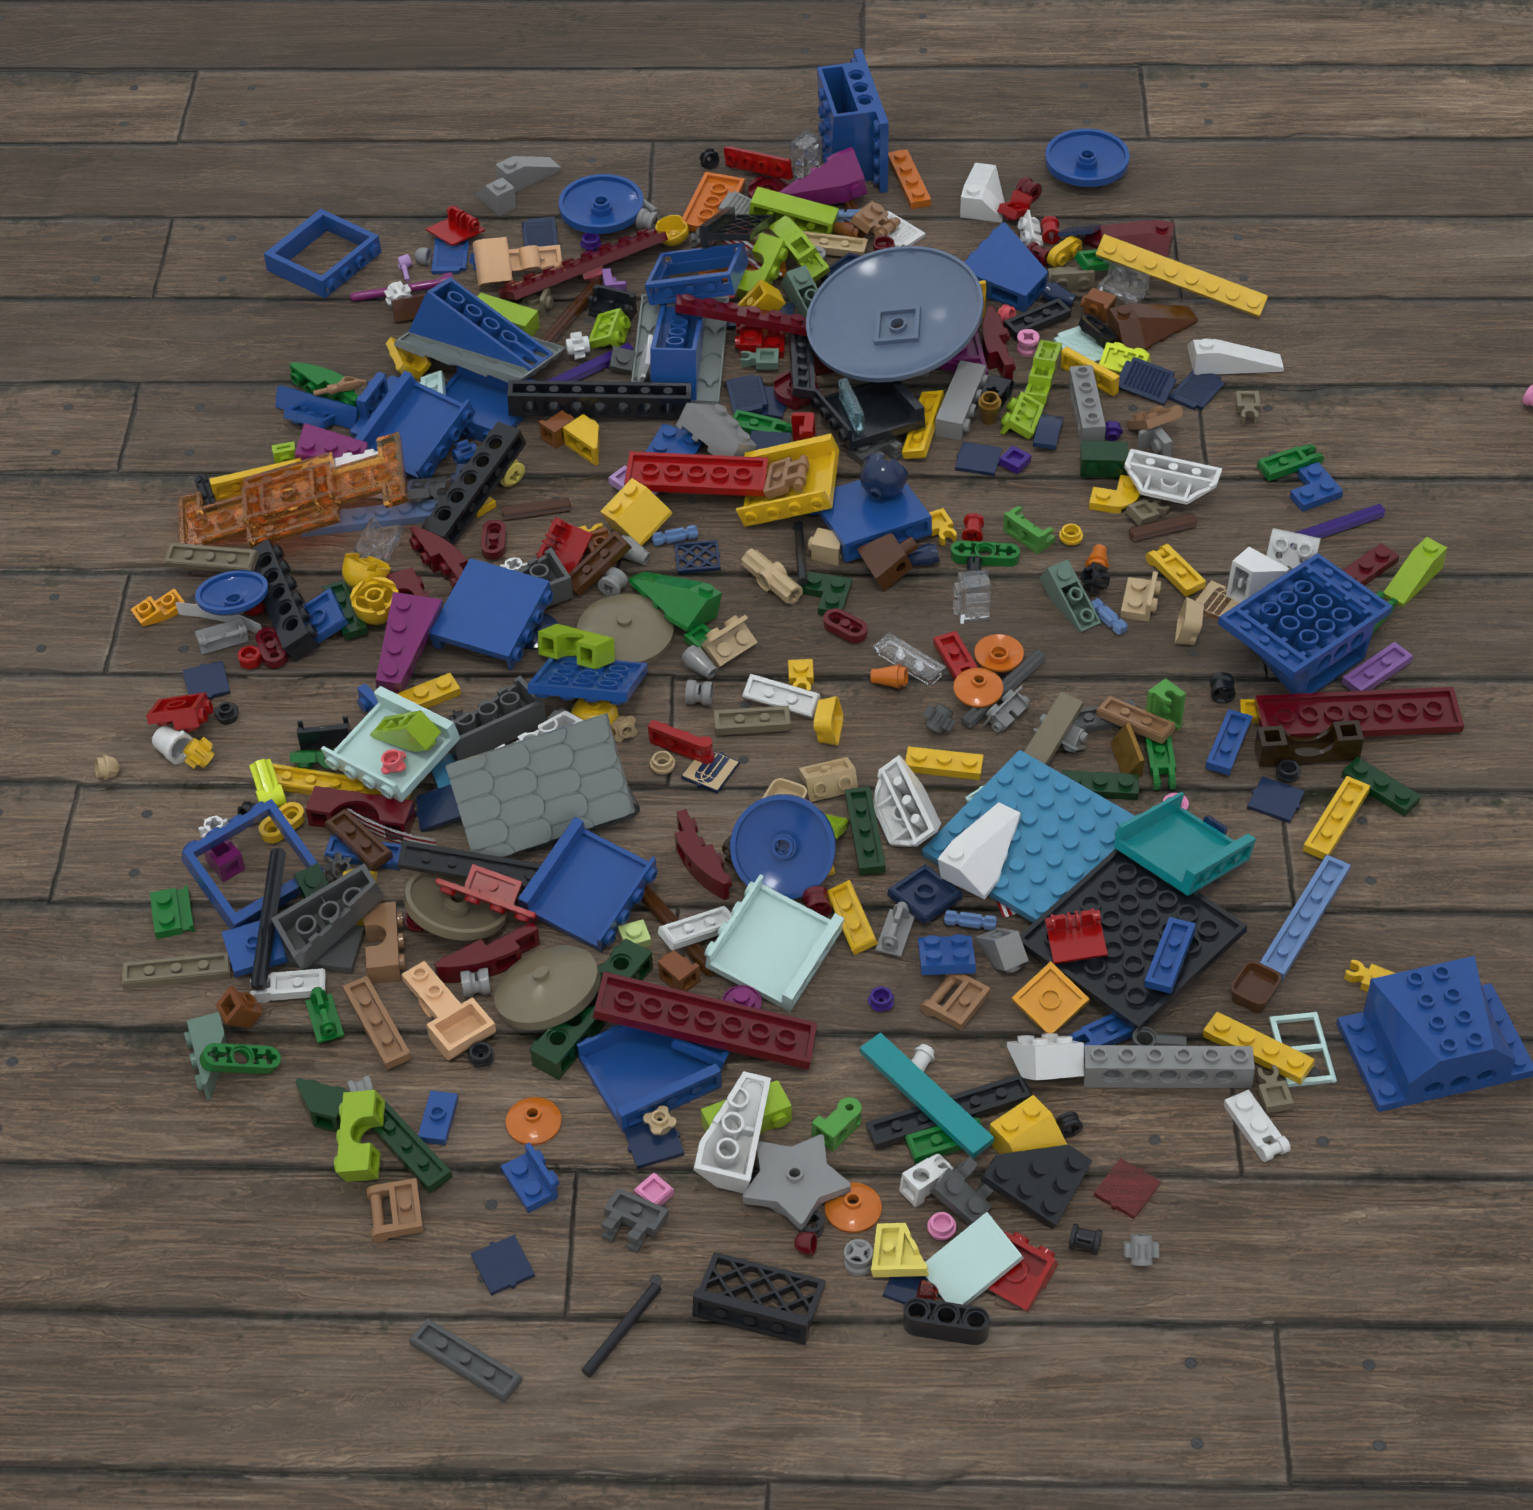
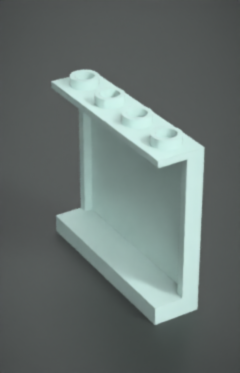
M380 686L374 692L378 704L334 751L324 746L321 750L326 758L325 763L331 769H338L344 772L352 780L356 778L362 781L366 787L379 790L388 799L394 798L403 802L459 741L460 735L454 722ZM419 710L441 731L436 738V744L430 750L417 752L403 749L370 736L371 732L385 716ZM390 749L404 751L406 753V758L404 759L406 769L402 772L383 774L381 772L383 767L381 757L383 753Z
M760 874L755 883L751 881L748 884L743 901H738L733 907L732 917L729 922L724 921L721 925L717 940L715 942L711 941L704 953L707 957L706 968L738 985H747L754 988L762 998L791 1012L842 932L844 918L835 913L830 920L763 885L764 876Z

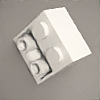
M1248 547L1232 561L1226 598L1241 603L1289 572L1290 568Z
M1056 1033L1041 1034L1042 1038H1034L1032 1035L1017 1036L1018 1041L1007 1042V1048L1022 1078L1047 1080L1084 1076V1043L1073 1041L1072 1036H1058Z

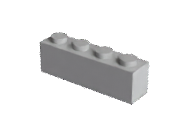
M960 360L936 416L935 436L962 441L965 432H969L971 417L975 418L978 400L989 378V375H986V365Z

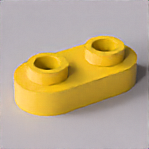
M1074 235L1067 237L1050 250L1047 256V264L1054 268L1064 266L1065 263L1075 257L1078 251H1082V241Z
M289 802L279 808L294 830L304 822V809L299 803ZM269 816L260 823V837L264 842L277 843L285 838Z

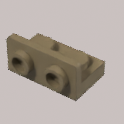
M1080 266L1048 268V281L1051 283L1056 282L1068 291L1091 290L1094 288L1095 271L1083 270Z

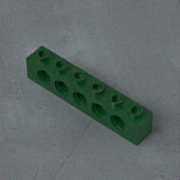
M625 938L619 946L613 948L610 957L605 963L598 966L601 980L603 972H608L643 981L653 969L652 952ZM599 989L593 1000L583 1011L560 1025L547 1028L541 1038L536 1039L532 1043L530 1053L533 1067L557 1080L562 1078L578 1058L577 1044L588 1037L598 1035L608 1023L593 1018Z

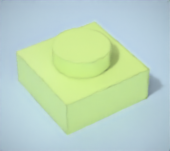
M643 919L618 926V933L622 942L626 938L644 948L652 946L651 937Z

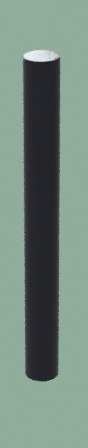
M797 521L794 523L798 584L805 586L808 583L804 530L803 523Z
M653 1282L582 1368L584 1375L591 1377L660 1293L662 1289L657 1283Z

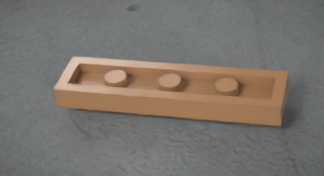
M368 976L343 985V992L386 1070L411 1060V1053Z

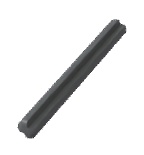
M1039 649L1035 650L1002 680V697L1010 689L1014 690L1045 661L1046 655L1044 652H1041ZM993 705L984 708L972 707L961 717V724L968 729L972 728L986 715Z

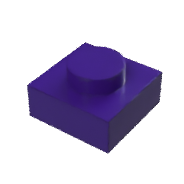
M1012 445L999 458V465L1019 474L1031 462L1032 455Z

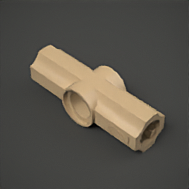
M752 548L745 552L741 559V565L756 577L757 583L764 591H773L784 602L791 605L799 600L803 594V589L787 575L786 569L780 562L772 563L758 550Z

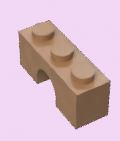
M396 901L378 903L364 916L367 941L382 942L376 946L365 947L368 978L372 984L402 981L401 970H406L405 954H400V949L405 948L404 933H399V928L404 927L403 913L397 912Z

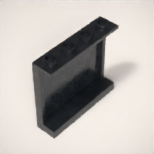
M901 381L869 382L823 396L816 388L814 399H810L812 408L819 412L822 420L829 424L831 431H835L839 440L844 442L850 450L925 427L924 406Z

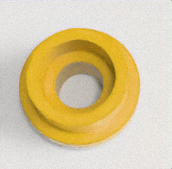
M1066 524L1059 532V539L1066 545H1077L1083 539V532L1076 524Z

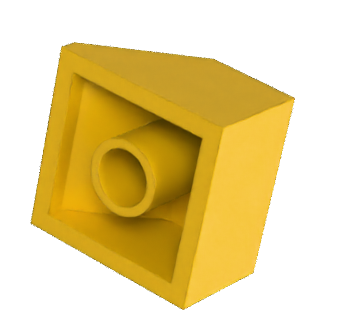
M633 478L600 511L612 529L622 535L631 536L641 546L673 514L646 486Z
M1034 1095L990 1123L989 1133L994 1137V1143L991 1146L999 1154L1067 1145L1053 1114Z

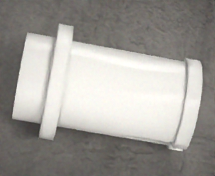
M921 1044L914 1049L915 1055L911 1061L924 1072L928 1064L934 1061L935 1052L930 1046Z

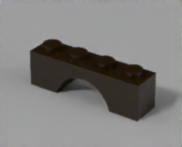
M1359 720L1333 722L1322 733L1310 737L1290 735L1285 731L1283 725L1257 727L1254 749L1259 767L1279 765L1282 760L1286 759L1293 760L1297 764L1354 760L1357 756L1361 757L1364 737Z

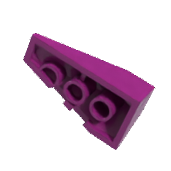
M852 147L832 154L826 158L827 162L819 168L815 166L810 170L811 173L803 179L795 180L780 191V193L824 205L847 202L868 194L864 175Z

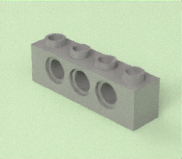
M1093 366L1070 367L1068 389L1080 446L1081 440L1104 441L1106 425Z

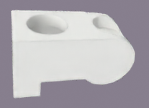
M940 1154L933 1155L902 1173L899 1191L916 1208L924 1203L926 1196L931 1194V1188L943 1171L947 1168L953 1171L955 1169Z

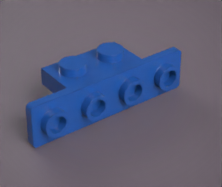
M377 372L374 378L368 382L363 393L357 397L356 406L358 407L360 418L350 430L352 436L356 437L400 377L391 375L386 379V374Z
M282 385L277 387L275 406L276 408L283 409V418L292 420L294 424L304 425L306 423L322 429L335 424L352 429L358 420L359 410L356 406L321 396H314V394Z

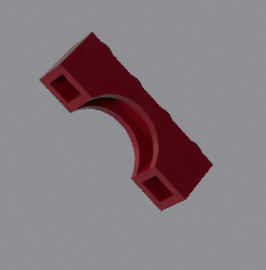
M314 786L305 808L309 826L326 828L325 821L347 808L380 825L410 834L416 819L413 800L405 799L403 802H400L394 798L388 799L378 794L359 793L356 791L333 789L331 787Z

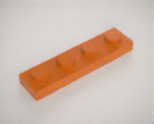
M908 150L889 152L888 162L910 209L931 206V197Z

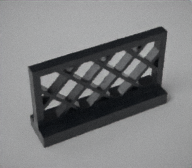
M726 206L700 225L701 247L709 248L719 240L751 241L776 221V215L735 214V207Z
M714 1252L699 1289L696 1288L693 1295L692 1316L806 1345L809 1329L825 1289L826 1280ZM717 1264L730 1266L732 1271L719 1275L716 1266ZM754 1272L760 1278L747 1282L743 1274ZM737 1277L742 1285L729 1289L725 1281ZM782 1279L788 1285L775 1289L771 1281ZM719 1284L723 1290L722 1293L718 1294L707 1291V1288ZM765 1284L770 1292L757 1296L753 1288ZM805 1286L817 1288L814 1293L804 1296L799 1290ZM747 1291L751 1299L745 1301L734 1296ZM793 1291L798 1299L786 1304L781 1296ZM775 1298L779 1307L773 1308L762 1303ZM803 1306L807 1311V1315L792 1313L791 1310Z

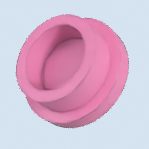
M938 1212L929 1219L927 1230L930 1236L936 1240H948L956 1232V1222L950 1214Z

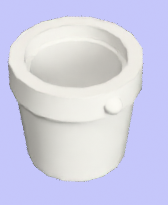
M162 726L154 733L152 744L168 761L176 765L185 761L186 755L182 751L193 738L183 730L178 731L168 726Z

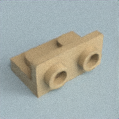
M1153 571L1151 580L1128 577L1120 618L1150 621L1151 612L1156 613L1158 598L1154 597L1155 595H1160L1161 581H1157L1158 572Z
M746 614L739 619L736 615L724 623L725 628L719 630L716 627L705 635L707 640L701 646L717 668H720L758 643L744 623L748 619Z
M848 757L799 768L800 778L807 788L810 802L844 795L845 789L858 788L856 769Z

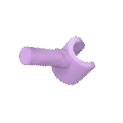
M406 254L398 257V267L403 272L405 282H409L408 267L412 266L409 255Z

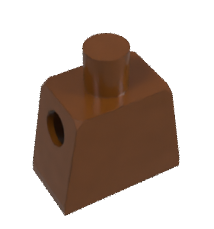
M889 533L857 548L884 592L912 569L913 565L907 555L917 550L918 546L911 536L898 543L894 535Z

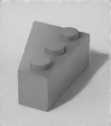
M686 403L676 424L679 429L686 428L693 434L691 438L694 441L699 442L701 440L709 446L707 451L712 455L744 456L745 452L754 451L757 446L750 438V435L738 425V421L733 419L727 412V409L720 404Z

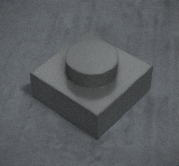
M613 346L609 370L631 374L635 351Z

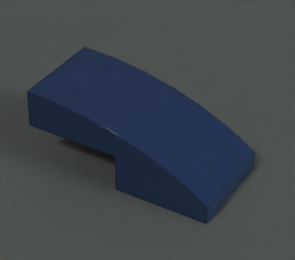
M1041 414L1033 447L1056 450L1064 417Z

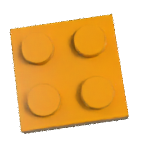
M1050 961L1012 997V1002L1046 1034L1057 1033L1089 1003V998Z

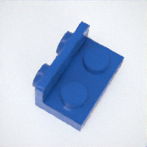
M529 1142L524 1145L525 1154L501 1165L502 1174L527 1213L557 1199V1186L559 1185L555 1172L553 1170L548 1171L546 1168V1161L542 1152L539 1149L535 1151Z

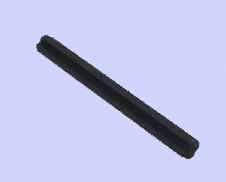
M273 848L270 851L250 983L255 991H264L267 986L275 925L271 918L276 916L278 912L286 853L282 848Z

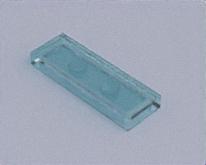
M847 378L839 379V397L857 434L865 432L864 412Z

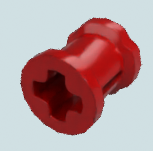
M1054 216L1044 217L1040 222V228L1043 231L1042 240L1049 245L1055 244L1061 239V237H1058V232H1060L1058 230L1059 220Z
M969 513L963 520L965 529L962 532L963 541L981 542L983 539L981 528L984 526V518L980 514Z

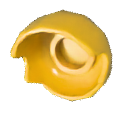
M680 215L663 217L655 225L657 231L666 232L668 240L661 242L664 245L677 246L688 238V225Z

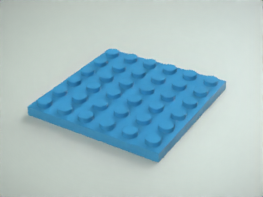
M1019 750L922 849V855L938 865L939 856L952 840L998 802L1020 812L1021 817L1014 838L1010 843L1008 856L1001 870L1000 880L988 896L1033 923L1115 849L1113 845L1117 827L1121 823L1131 820L1135 815Z

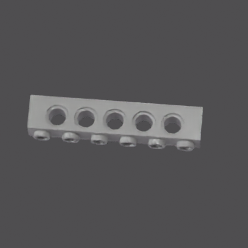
M1084 1045V1088L1252 1087L1255 1071L1252 1046Z

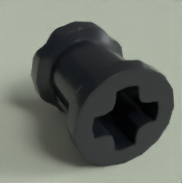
M1074 1223L1068 1249L1073 1250L1076 1247L1092 1251L1093 1255H1098L1103 1230L1092 1231L1080 1228L1079 1224Z

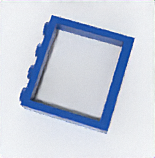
M319 209L266 251L264 257L267 271L326 298L381 253L379 235L323 209ZM326 231L359 245L322 276L290 261Z
M744 242L660 253L645 284L649 305L674 303L677 294H690L700 299L735 295L749 263ZM665 257H671L672 260L666 263ZM729 267L726 272L669 279L670 275ZM723 278H728V282H723Z
M272 799L265 803L261 801L255 804L248 813L234 816L227 825L222 828H213L206 834V837L199 841L193 840L189 842L182 850L181 861L229 929L258 921L261 917L263 897L235 912L197 859L198 856L269 816L306 868L318 863ZM294 878L281 885L278 908L301 895Z

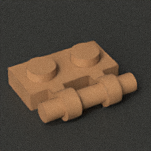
M871 201L858 211L850 222L866 234L869 232L874 233L875 238L879 236H889L891 232L897 230L900 219L898 217L887 218L889 213L880 204Z
M801 455L799 460L795 461L788 457L769 464L763 491L767 499L783 496L789 492L791 486H793L795 491L802 490L807 480L805 474L809 471L810 466L806 455Z

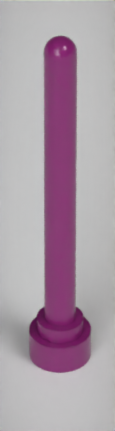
M452 272L444 273L443 276H439V279L410 283L408 286L411 292L432 289L449 277L453 278ZM388 287L355 292L350 295V299L352 301H361L385 297L384 291Z

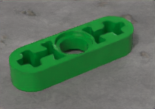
M956 541L951 545L950 557L957 564H967L966 561L969 556L973 555L974 563L975 555L982 559L981 565L1013 567L1019 563L1020 549L1017 545L1011 543ZM982 551L990 552L991 555L982 556L979 553Z
M211 1043L204 1048L200 1054L199 1061L201 1066L210 1072L271 1074L280 1064L281 1056L278 1050L271 1046ZM210 1053L214 1055V1058H219L217 1062L213 1061V1057L209 1056ZM234 1054H243L247 1059V1063H237L234 1059ZM263 1056H267V1060L272 1062L267 1064V1061L262 1059Z

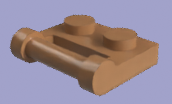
M1172 405L1169 408L1153 406L1150 412L1141 411L1133 414L1134 418L1126 421L1128 430L1151 429L1179 419L1183 414V409L1179 405Z
M945 974V980L930 999L924 1000L920 1005V1010L926 1016H934L962 1031L989 997L991 988L965 974ZM959 985L943 1007L939 1005L952 987Z
M417 1178L372 1185L366 1189L367 1199L371 1203L373 1229L371 1230L372 1241L381 1243L392 1237L424 1232ZM390 1196L393 1224L385 1225L382 1199Z

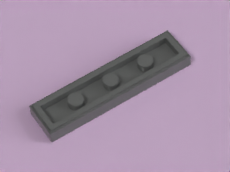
M428 1318L409 1340L412 1347L504 1404L523 1381L520 1374Z

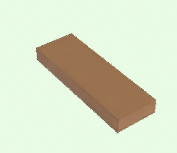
M1109 696L1097 708V717L1121 727L1129 723L1133 732L1161 744L1175 730V723L1112 696Z

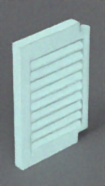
M1080 326L1057 333V337L1054 338L1055 342L1062 343V349L1067 346L1096 363L1100 362L1104 349L1090 335L1082 332Z

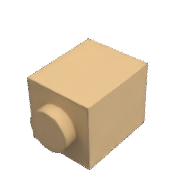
M817 528L814 537L811 536L808 542L811 560L838 566L842 558L840 542L833 531Z

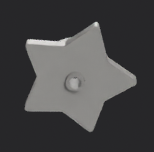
M822 1134L792 1147L758 1141L756 1152L760 1172L743 1193V1203L770 1207L773 1211L786 1216L798 1229L803 1230L813 1212L817 1211L824 1202L851 1192V1183L827 1164L825 1142Z

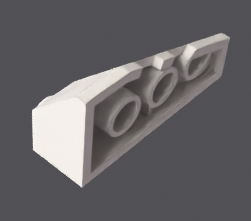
M975 163L962 191L960 218L1002 223L1004 215L997 212L999 204L1005 203L996 165Z
M998 802L952 840L939 856L938 865L941 878L985 899L1000 880L1001 870L1004 861L1007 859L1008 849L1014 838L1021 813Z
M743 1071L725 1103L699 1142L693 1170L718 1188L744 1193L750 1183L771 1080L769 1077Z

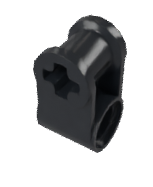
M991 374L986 385L983 387L982 394L987 391H993L999 395L1001 405L998 413L1007 399L1010 398L1014 381Z

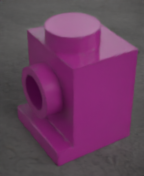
M229 839L204 853L206 862L220 876V880L223 883L245 870L241 852Z

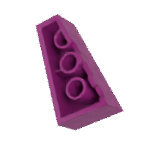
M393 592L376 676V690L382 686L396 694L404 691L414 671V667L424 651V646L428 638H430L429 631L442 610V599Z

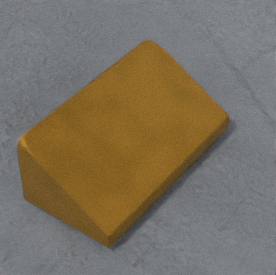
M1128 723L1112 739L1110 745L1120 772L1139 774L1140 778L1143 775L1144 758L1133 729Z

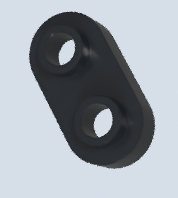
M1087 313L1081 316L1078 324L1082 332L1095 339L1099 346L1105 347L1107 342L1114 343L1116 341L1117 334L1098 317Z

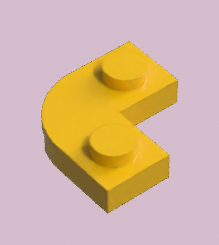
M1120 475L1117 490L1093 487L1089 501V510L1121 513V509L1127 508L1129 504L1138 502L1141 494L1130 476Z

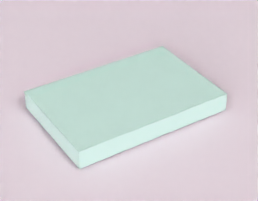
M986 1212L926 1261L929 1276L926 1277L945 1302L968 1305L1022 1261L1024 1257L988 1212Z

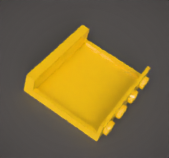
M832 434L745 452L744 457H766L769 464L788 457L795 461L799 460L801 455H806L810 466L809 471L805 474L807 476L806 484L801 491H795L793 486H791L789 492L780 497L767 499L766 496H745L744 506L736 508V512L744 527L827 510L833 507L839 448Z

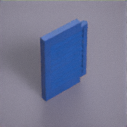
M435 238L432 274L450 272L452 274H460V271H466L469 241L464 240L458 245L451 246L443 240Z

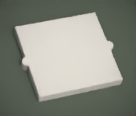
M648 335L640 358L637 382H644L650 365V348L653 335Z

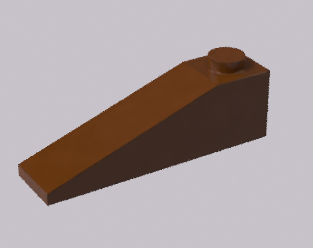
M1129 303L1109 308L1108 326L1118 336L1115 342L1122 343L1128 348H1142L1146 351L1151 349L1152 344L1158 341L1162 343L1167 340L1168 335L1180 333L1198 323V318L1191 308L1184 305Z

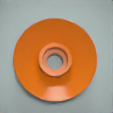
M994 634L982 638L976 644L974 656L978 664L983 668L993 672H1006L1015 669L1021 664L1024 650L1020 642L1015 638L1003 634Z
M971 668L961 672L956 677L953 690L957 699L963 704L975 708H984L1000 700L1003 694V682L997 674L988 669Z
M530 1097L517 1102L510 1108L506 1116L508 1134L516 1142L523 1145L530 1142L532 1146L550 1141L557 1135L562 1124L561 1113L558 1107L550 1100L541 1097Z
M850 1182L851 1192L826 1201L824 1211L827 1220L836 1229L846 1233H860L872 1228L878 1222L882 1212L880 1197L871 1187L862 1183ZM855 1201V1202H857V1203H856V1204H850L849 1202Z

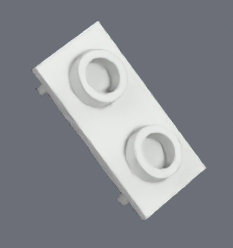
M1027 210L1024 217H1021L1018 222L1020 240L1026 247L1032 242H1036L1040 247H1043L1042 235H1040V222L1037 218L1031 217L1030 210Z

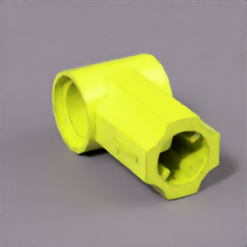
M261 759L249 765L257 789L255 792L258 803L261 801L265 803L272 799L278 808L286 804L285 795L281 784H278L271 759Z

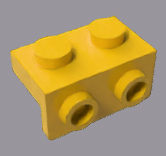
M390 337L386 345L389 355L396 365V370L400 374L407 371L415 379L419 380L431 366L429 357L425 355L423 358L394 346L397 339Z

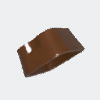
M1247 961L1231 983L1232 1001L1239 1006L1248 1008L1253 1013H1261L1281 982L1282 977L1280 973L1262 963Z

